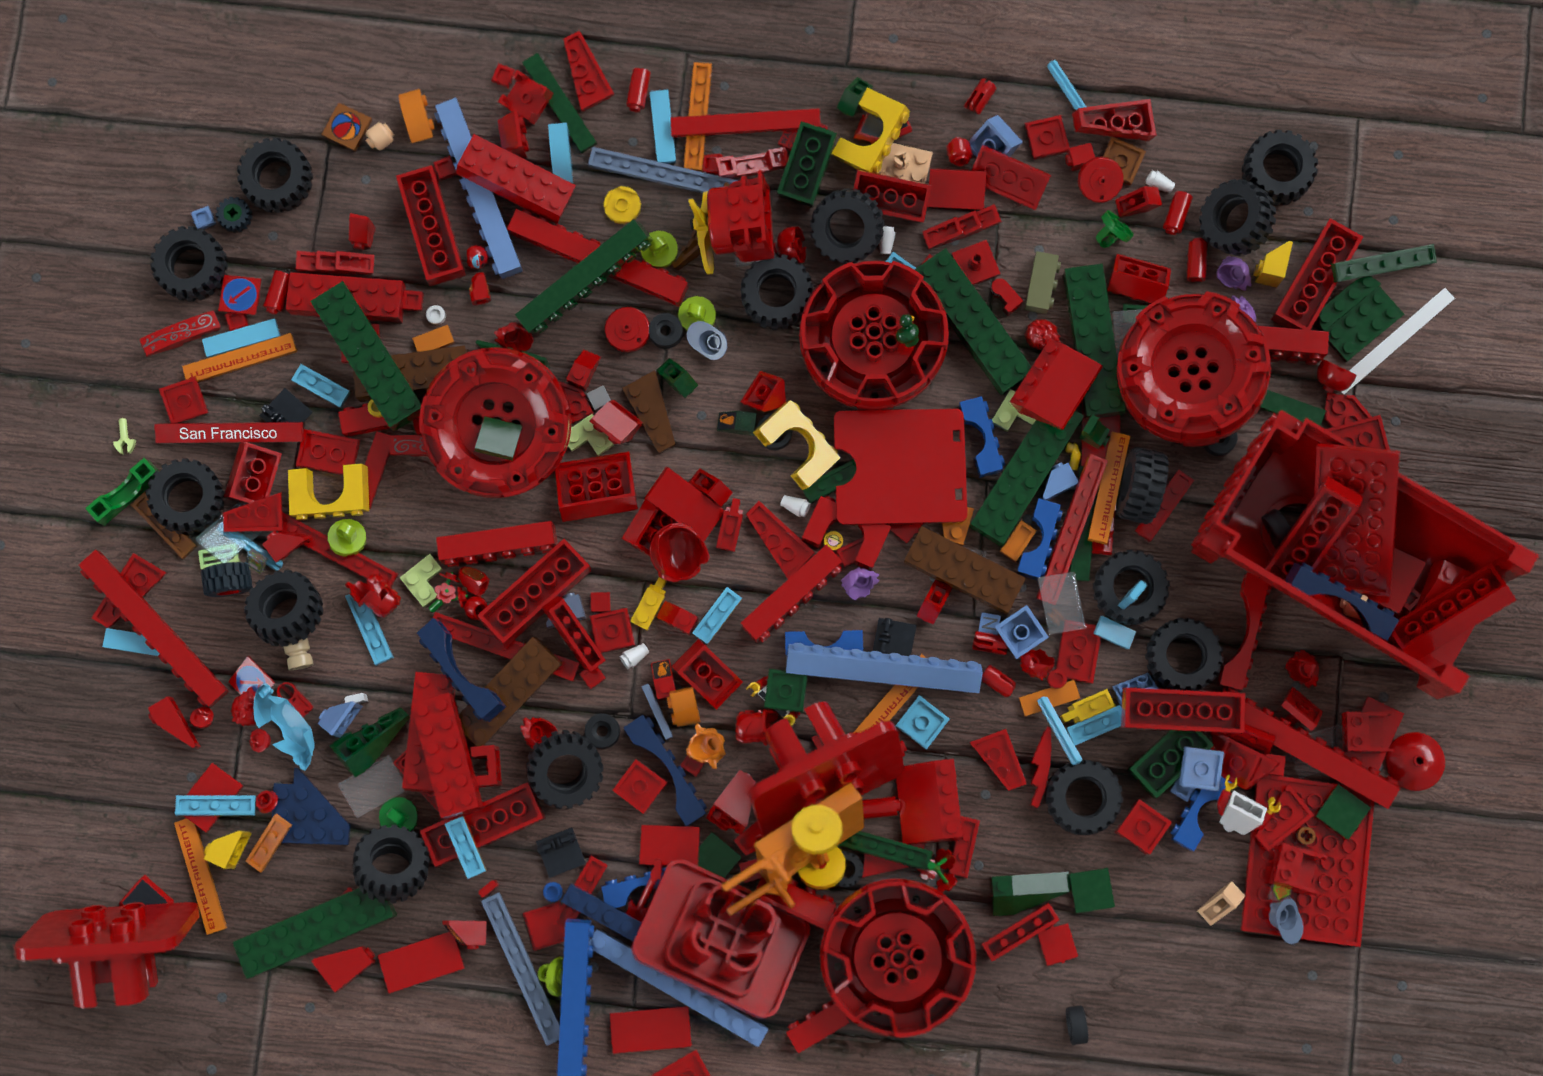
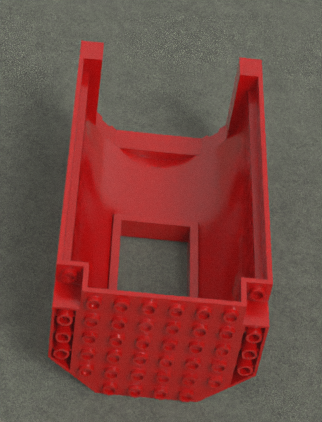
M1280 410L1277 414L1273 413L1260 428L1261 434L1259 433L1247 447L1246 451L1248 453L1234 466L1233 471L1235 472L1227 478L1223 485L1225 489L1216 496L1214 500L1215 505L1206 513L1204 517L1205 522L1201 524L1197 531L1199 535L1195 537L1191 544L1193 546L1191 552L1210 564L1220 557L1230 560L1420 674L1416 687L1433 698L1441 699L1459 694L1470 676L1452 665L1474 627L1417 661L1402 651L1392 634L1387 641L1365 629L1361 619L1345 616L1340 607L1341 597L1329 594L1307 595L1265 570L1267 562L1276 549L1263 525L1261 517L1273 509L1280 510L1289 506L1307 507L1315 492L1316 451L1318 443L1353 446L1307 418L1301 422L1283 410ZM1253 466H1256L1255 472L1257 475L1252 483H1247L1245 487L1247 492L1242 500L1238 498L1235 505L1237 508L1232 516L1228 515L1226 518H1223ZM1399 473L1394 548L1426 562V566L1414 586V589L1420 595L1434 561L1445 560L1471 573H1475L1489 563H1492L1505 583L1530 573L1539 557L1538 554ZM1377 606L1378 609L1383 610V607ZM1402 609L1399 615L1394 613L1393 617L1399 620L1407 615V613Z

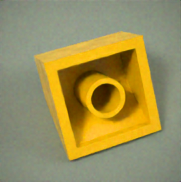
M1292 241L1286 242L1266 254L1263 260H1259L1253 276H1256L1255 283L1276 288L1279 286L1286 275L1293 244Z
M237 831L213 840L205 848L204 854L206 855L204 859L224 869H235L252 833Z

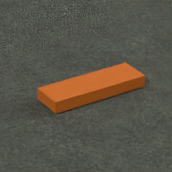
M1072 680L1066 682L1060 689L1051 687L1018 698L1024 716H1028L1042 711L1037 701L1043 696H1047L1052 706L1056 707L1080 699V695L1075 681Z
M275 814L245 862L260 873L263 872L292 824L280 815Z

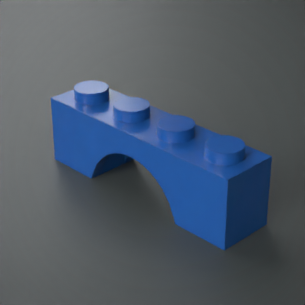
M981 396L960 402L959 409L964 414V424L976 427L984 438V448L974 459L979 478L1002 472L1005 462L1003 456L999 455L997 448H1000L999 441L992 433L994 424L992 419H988L987 412H989L987 401H983Z
M1038 498L1032 520L1041 530V544L1034 551L1021 555L1016 574L1039 580L1041 576L1044 577L1047 565H1044L1045 559L1050 557L1052 547L1049 546L1051 539L1055 540L1057 529L1054 527L1056 521L1060 522L1063 512L1060 510V504Z
M863 630L843 631L836 643L823 647H840L844 650L860 649L863 651ZM805 631L785 632L786 657L788 644L802 643L807 646L815 645L808 639Z
M1221 776L1219 791L1199 789L1192 793L1190 806L1183 809L1180 815L1182 820L1179 825L1175 824L1170 832L1172 834L1171 840L1189 851H1195L1204 835L1197 822L1199 809L1204 803L1219 799L1222 789L1226 787L1225 778Z
M651 871L643 873L644 877L636 878V875L624 877V882L617 883V879L606 881V886L601 887L604 902L615 908L626 906L630 894L636 888L647 885L651 877ZM659 879L657 880V882H656V884H655V886H654L655 888H657V886H658V884H659V882H660Z

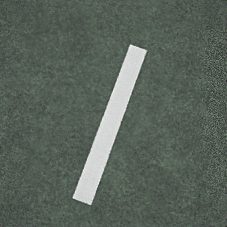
M1444 288L1349 371L1357 376L1351 387L1341 391L1343 395L1455 298L1450 292Z

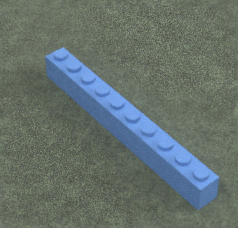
M454 98L435 105L437 112L434 114L438 124L442 123L443 125L441 133L444 140L448 139L450 145L447 148L450 156H454L456 162L453 163L456 169L472 137L459 103ZM465 178L460 179L463 190L467 189L469 196H466L469 206H474L475 213L472 214L476 224L480 223L482 227L479 230L481 238L488 243V246L485 247L488 256L494 259L495 263L492 264L495 274H499L504 279L522 272V267L493 192Z
M802 643L788 644L786 673L971 693L980 692L983 674L981 664L974 661L959 662L955 659L940 660L936 657L920 658L917 655L901 656L898 653L882 654L879 651L863 652L860 649L844 650L840 647L826 648L821 645L807 646Z
M596 929L594 938H591L590 945L593 946L595 952L759 1047L769 1029L765 1025L729 1004L637 962L632 955L630 946L603 930Z

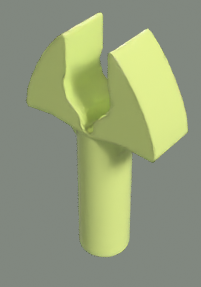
M121 418L119 419L120 439L113 442L118 452L124 455L123 445L126 443L128 445V453L131 454L136 445V440L128 438L127 419Z

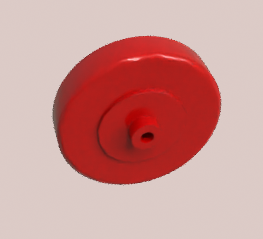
M1103 156L1088 160L1078 174V187L1081 193L1087 199L1097 203L1107 202L1115 198L1121 191L1124 182L1123 172L1118 163Z
M633 307L619 308L610 314L605 323L606 338L609 344L620 352H635L641 349L649 340V321L646 315L639 309Z

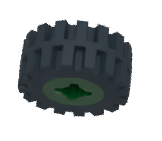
M232 196L229 199H223L224 202H220V207L216 209L218 212L216 213L218 222L229 232H242L243 228L246 230L247 225L251 224L250 219L253 218L248 204L239 197L234 198Z

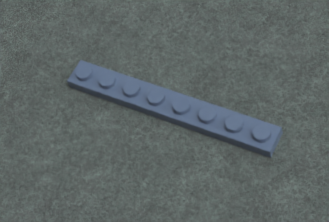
M592 147L588 166L700 193L708 191L710 188L723 187L726 182L731 184L738 181Z
M499 892L481 902L547 1046L559 1040L560 1024Z

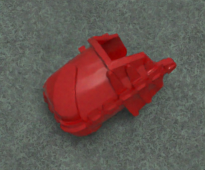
M376 573L370 574L367 584L361 581H357L355 584L350 582L345 584L350 589L349 594L357 602L358 606L361 607L365 604L378 617H386L400 605V595L386 584V580L382 581L383 577Z
M769 708L758 710L756 713H754V710L741 711L736 717V739L741 743L761 741L767 746L768 742L765 733L770 727V723L778 718L777 711Z

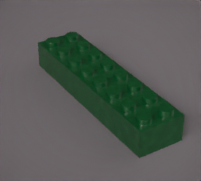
M633 219L523 307L515 316L528 333L542 334L549 328L548 324L552 321L555 323L563 317V312L567 309L570 311L578 305V300L590 296L593 293L591 290L594 287H600L607 282L606 278L612 274L614 276L622 270L621 266L627 262L629 264L636 259V254L639 251H646L651 246L652 237L639 221Z
M945 248L917 267L915 271L924 277L923 280L933 288L941 300L949 325L1000 396L1021 383L1032 366L949 251Z
M1103 263L1065 268L1063 278L1074 350L1103 366L1082 399L1085 419H1090L1092 414L1098 418L1123 416L1125 405L1117 379L1118 360Z
M342 281L311 300L310 302L389 427L395 432L419 417L422 403L346 284Z
M1075 411L1063 430L1036 420L969 528L1002 547L1084 416Z
M358 888L232 943L245 977L250 979L398 916L394 905L390 904V901L380 903L377 898L372 900L368 898V893L363 894Z

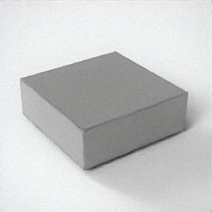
M604 385L586 393L595 411L601 409L608 401H611Z

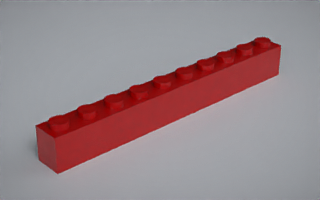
M516 209L507 227L510 235L577 264L601 246V243L595 239H585L579 232L573 231L571 233L564 226L550 224V221L546 218H536L532 216L531 212L524 209L522 211ZM633 260L629 264L626 262L621 266L622 270L614 276L612 274L608 276L680 307L689 287L688 282L682 276L676 275L674 277L667 270L653 268L649 262L644 260L641 262Z
M95 549L78 565L82 569L80 573L87 580L91 579L95 583L93 587L100 594L104 593L108 597L106 601L113 608L117 607L121 611L119 615L126 622L130 621L134 625L132 629L139 636L143 635L147 639L145 641L147 646L152 650L156 649L160 653L158 655L159 659L164 664L169 663L171 665L172 673L177 678H183L186 682L184 686L190 692L195 691L199 696L197 700L204 707L206 705L213 707L229 692L101 551Z
M1230 687L1229 689L1223 688L1222 692L1239 693ZM1246 697L1244 724L1276 737L1273 745L1389 809L1400 790L1397 780L1390 776H1387V778L1381 776L1380 771L1376 768L1363 766L1360 759L1354 756L1351 758L1347 757L1342 749L1336 746L1331 748L1326 745L1327 741L1318 736L1313 738L1308 735L1310 733L1308 730L1300 726L1297 729L1291 725L1292 722L1284 717L1279 719L1274 716L1272 710L1267 707L1262 709L1256 706V701Z

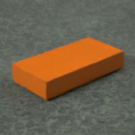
M448 325L412 338L417 352L441 349L455 343Z
M1021 520L1000 550V553L1016 563L1037 530Z

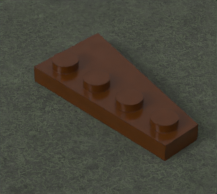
M654 370L622 389L638 418L643 422L642 425L656 450L661 454L676 444L656 371Z

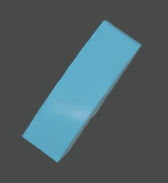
M567 123L548 124L553 174L573 183Z

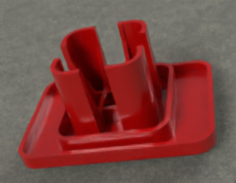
M827 702L815 703L804 709L817 733L816 736L811 737L817 749L808 754L803 749L787 718L770 726L765 733V737L770 746V754L779 770L775 775L757 783L749 791L753 810L763 836L766 837L793 820L802 809L811 805H817L850 783L861 796L898 777L904 770L899 733L893 722L883 721L864 731L846 735Z
M678 859L672 861L666 867L634 938L631 947L633 957L637 962L756 1018L766 1019L771 1017L778 1011L802 954L810 934L809 922L760 898L730 916L726 909L753 891L737 884L725 892L721 885L727 882V879L687 860Z
M134 902L117 907L91 905L82 909L52 911L42 915L15 943V956L18 960L52 959V962L69 963L75 1007H96L95 985L113 982L116 1006L137 1004L144 1001L149 995L147 980H149L150 987H155L158 983L154 952L168 951L177 947L200 917L199 907L194 902L151 905Z

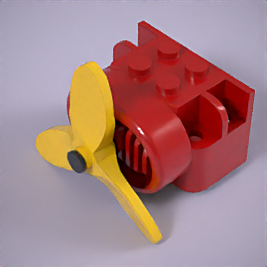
M757 170L758 178L747 179L746 175H743L740 181L732 182L729 186L710 188L708 191L703 192L700 209L693 198L688 199L694 214V219H690L691 230H697L698 245L707 274H713L714 272L713 251L717 255L735 253L742 262L774 259L770 188L762 170Z

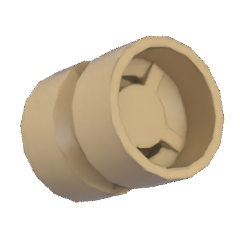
M308 638L299 640V643L295 645L289 644V646L284 647L285 654L290 656L287 659L289 671L304 669L314 665L311 654L307 653L310 650Z

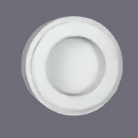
M434 305L427 310L426 318L432 325H440L445 321L446 314L442 307Z

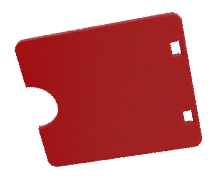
M960 409L838 411L834 415V447L836 450H842L851 455L856 464V473L853 479L844 485L836 486L837 521L840 524L957 523L966 520L968 508L964 414ZM953 431H959L960 442L953 441ZM955 489H962V500H956Z

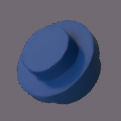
M550 882L544 887L543 895L546 900L556 902L562 897L563 889L560 884Z

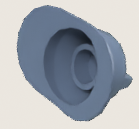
M704 321L692 323L688 328L687 340L689 344L705 357L717 360L726 353L727 339L723 332Z
M1287 898L1282 902L1271 903V910L1269 912L1270 923L1279 930L1285 942L1288 944L1297 943L1303 934V922L1295 901Z

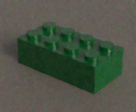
M801 121L777 191L778 197L814 208L837 139L836 132Z
M1169 730L1135 761L1127 771L1153 799H1156L1180 777L1184 746L1210 749L1214 744L1201 731Z

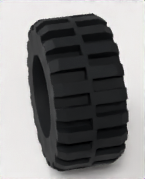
M1278 129L1273 134L1269 131L1263 136H1259L1243 159L1244 163L1241 171L1244 173L1242 176L1243 180L1251 182L1266 191L1274 202L1273 206H1278L1281 202L1283 205H1288L1291 201L1299 200L1311 187L1318 172L1316 168L1318 158H1314L1316 154L1315 149H1310L1309 145L1311 143L1308 140H1302V135L1299 133L1293 135L1291 130H1286L1285 133H1282V130ZM1270 154H1281L1288 157L1295 166V178L1287 182L1272 179L1264 169V158Z
M273 137L272 141L269 138H264L261 143L258 141L253 143L254 147L251 149L248 147L245 150V157H240L241 165L237 166L239 174L237 180L247 198L259 209H264L270 213L273 210L276 213H282V209H286L288 212L293 210L292 206L295 204L297 207L302 204L300 200L302 198L306 199L309 195L307 190L312 188L313 184L310 180H313V173L311 172L312 167L299 147L292 144L289 140L284 139L281 141L279 137ZM282 161L291 166L290 177L283 186L277 189L261 187L259 182L260 175L267 165Z
M1232 179L1228 183L1223 182L1219 184V188H1214L1211 191L1212 194L1205 198V205L1200 210L1202 215L1199 216V222L1202 224L1200 225L1201 233H1203V237L1210 245L1224 253L1234 256L1250 254L1251 250H1258L1261 243L1265 244L1268 240L1267 236L1272 234L1274 230L1272 225L1276 223V218L1274 217L1276 208L1272 206L1274 202L1266 191L1255 184L1243 179ZM1247 202L1248 217L1245 223L1238 230L1228 233L1227 219L1230 212L1239 204Z
M844 188L841 191L836 190L827 195L817 205L812 214L813 218L810 221V228H812L810 234L811 238L815 240L814 245L816 249L819 247L822 250L820 253L823 256H829V260L833 262L838 260L840 264H846L847 262L856 263L858 260L862 261L876 249L883 236V226L885 223L884 219H882V210L878 209V203L875 199L872 201L869 198V194H862L858 189L850 190L849 188ZM841 209L855 211L864 222L865 230L863 236L854 243L840 241L831 231V218L835 212Z
M180 226L177 231L174 229L169 230V234L166 237L162 235L159 238L161 242L159 244L155 243L153 248L156 251L155 253L152 252L150 257L154 261L150 263L151 270L154 272L152 275L158 284L171 296H175L182 301L187 299L191 302L195 301V298L203 300L205 295H213L215 293L213 290L216 287L219 289L222 286L220 281L224 279V275H227L224 270L228 269V263L225 261L227 259L226 253L218 241L205 230L197 229L195 226H189L188 229L185 226ZM190 249L201 250L205 256L201 271L191 278H178L174 273V265L179 255Z
M774 254V259L760 260L758 263L754 261L751 264V268L745 271V277L741 281V300L746 314L751 316L753 322H759L763 328L769 326L771 330H777V327L787 329L788 325L792 324L794 326L798 324L804 307L813 292L811 277L806 272V268L803 264L799 265L798 260L792 258L790 261L787 259V255L783 254L781 258L776 257V254ZM773 277L787 279L793 284L795 290L793 300L782 307H770L764 304L759 297V288L764 281Z
M1135 447L1130 450L1124 464L1116 501V512L1120 518L1143 524L1151 523L1156 518V514L1159 512L1168 479V457L1163 452Z
M182 458V462H178L177 459L171 460L172 464L168 466L166 463L163 464L160 472L156 470L153 473L154 480L150 479L148 482L150 489L146 490L148 507L156 520L171 532L176 531L177 534L187 532L189 535L195 534V530L202 532L205 530L204 526L214 524L213 519L215 517L219 518L221 514L219 510L224 506L222 485L209 466L201 464L198 460L193 459L190 461L188 458ZM185 481L197 482L203 489V497L200 503L194 509L187 512L174 511L168 503L171 490L179 483Z
M1133 550L1120 551L1109 557L1100 566L1094 577L1093 589L1095 593L1093 596L1094 600L1098 602L1097 607L1099 610L1102 609L1107 618L1110 617L1113 621L1124 623V625L1128 626L1131 624L1139 625L1155 617L1164 608L1170 593L1168 592L1170 581H1167L1166 578L1168 574L1166 570L1163 571L1161 568L1162 564L1160 561L1156 562L1153 559L1154 556L1151 554L1146 555L1144 551L1140 550L1137 552ZM1123 571H1137L1144 576L1148 583V596L1141 604L1129 605L1127 608L1121 609L1118 606L1120 600L1116 597L1113 590L1114 580Z
M284 570L283 573L276 571L273 575L268 574L264 576L265 579L262 581H257L256 586L252 587L249 591L250 596L246 597L245 604L247 606L244 607V613L247 623L262 641L270 643L272 646L277 647L280 644L281 647H286L289 644L295 645L299 643L298 641L301 639L305 640L310 632L313 633L316 630L315 626L316 624L319 625L321 621L320 616L323 615V600L306 576L297 571ZM297 598L296 605L287 615L275 619L271 618L273 610L279 603L287 599Z
M1177 618L1165 623L1152 634L1151 640L1146 647L1148 650L1145 654V660H1148L1147 668L1148 671L1151 670L1152 678L1160 682L1159 685L1161 687H1166L1169 690L1198 691L1215 679V676L1221 670L1220 665L1223 663L1224 657H1221L1223 646L1219 645L1218 641L1220 639L1218 635L1215 636L1213 634L1214 630L1210 626L1206 627L1204 622L1200 620L1195 621L1194 618ZM1177 638H1189L1200 648L1202 661L1200 666L1192 673L1183 674L1175 671L1167 660V648Z
M562 730V734H558L557 731L551 732L552 736L548 738L546 735L541 738L542 742L540 744L536 742L533 746L534 752H529V762L526 763V769L530 785L536 796L540 800H544L545 804L549 806L554 804L558 809H562L563 806L571 809L574 804L581 806L584 804L583 800L586 798L590 800L593 797L592 792H597L600 788L598 783L603 781L602 772L604 771L602 759L594 744L586 736H581L580 733L575 731L570 734L568 730ZM563 755L579 757L583 766L576 779L566 784H557L549 780L547 770L556 758Z
M1082 760L1077 765L1068 763L1059 768L1049 780L1050 783L1046 788L1047 798H1045L1048 805L1047 810L1049 815L1053 817V821L1065 831L1075 835L1096 834L1107 829L1108 826L1115 822L1117 815L1120 814V806L1123 803V797H1121L1122 787L1119 786L1116 775H1113L1108 767L1102 766V763L1091 760ZM1076 780H1090L1101 790V806L1097 812L1090 816H1079L1073 813L1066 803L1067 789Z
M383 825L378 830L374 828L369 831V835L364 834L361 837V842H358L355 847V852L353 853L354 881L357 886H360L359 890L363 894L368 893V898L372 900L377 898L380 903L390 901V904L396 903V900L406 901L409 895L410 897L415 896L417 890H421L424 886V881L427 880L429 868L428 847L425 846L422 838L418 839V834L415 831L409 832L407 827L397 828V825H392L391 827ZM397 854L405 858L410 865L403 872L391 875L378 871L372 863L381 855Z

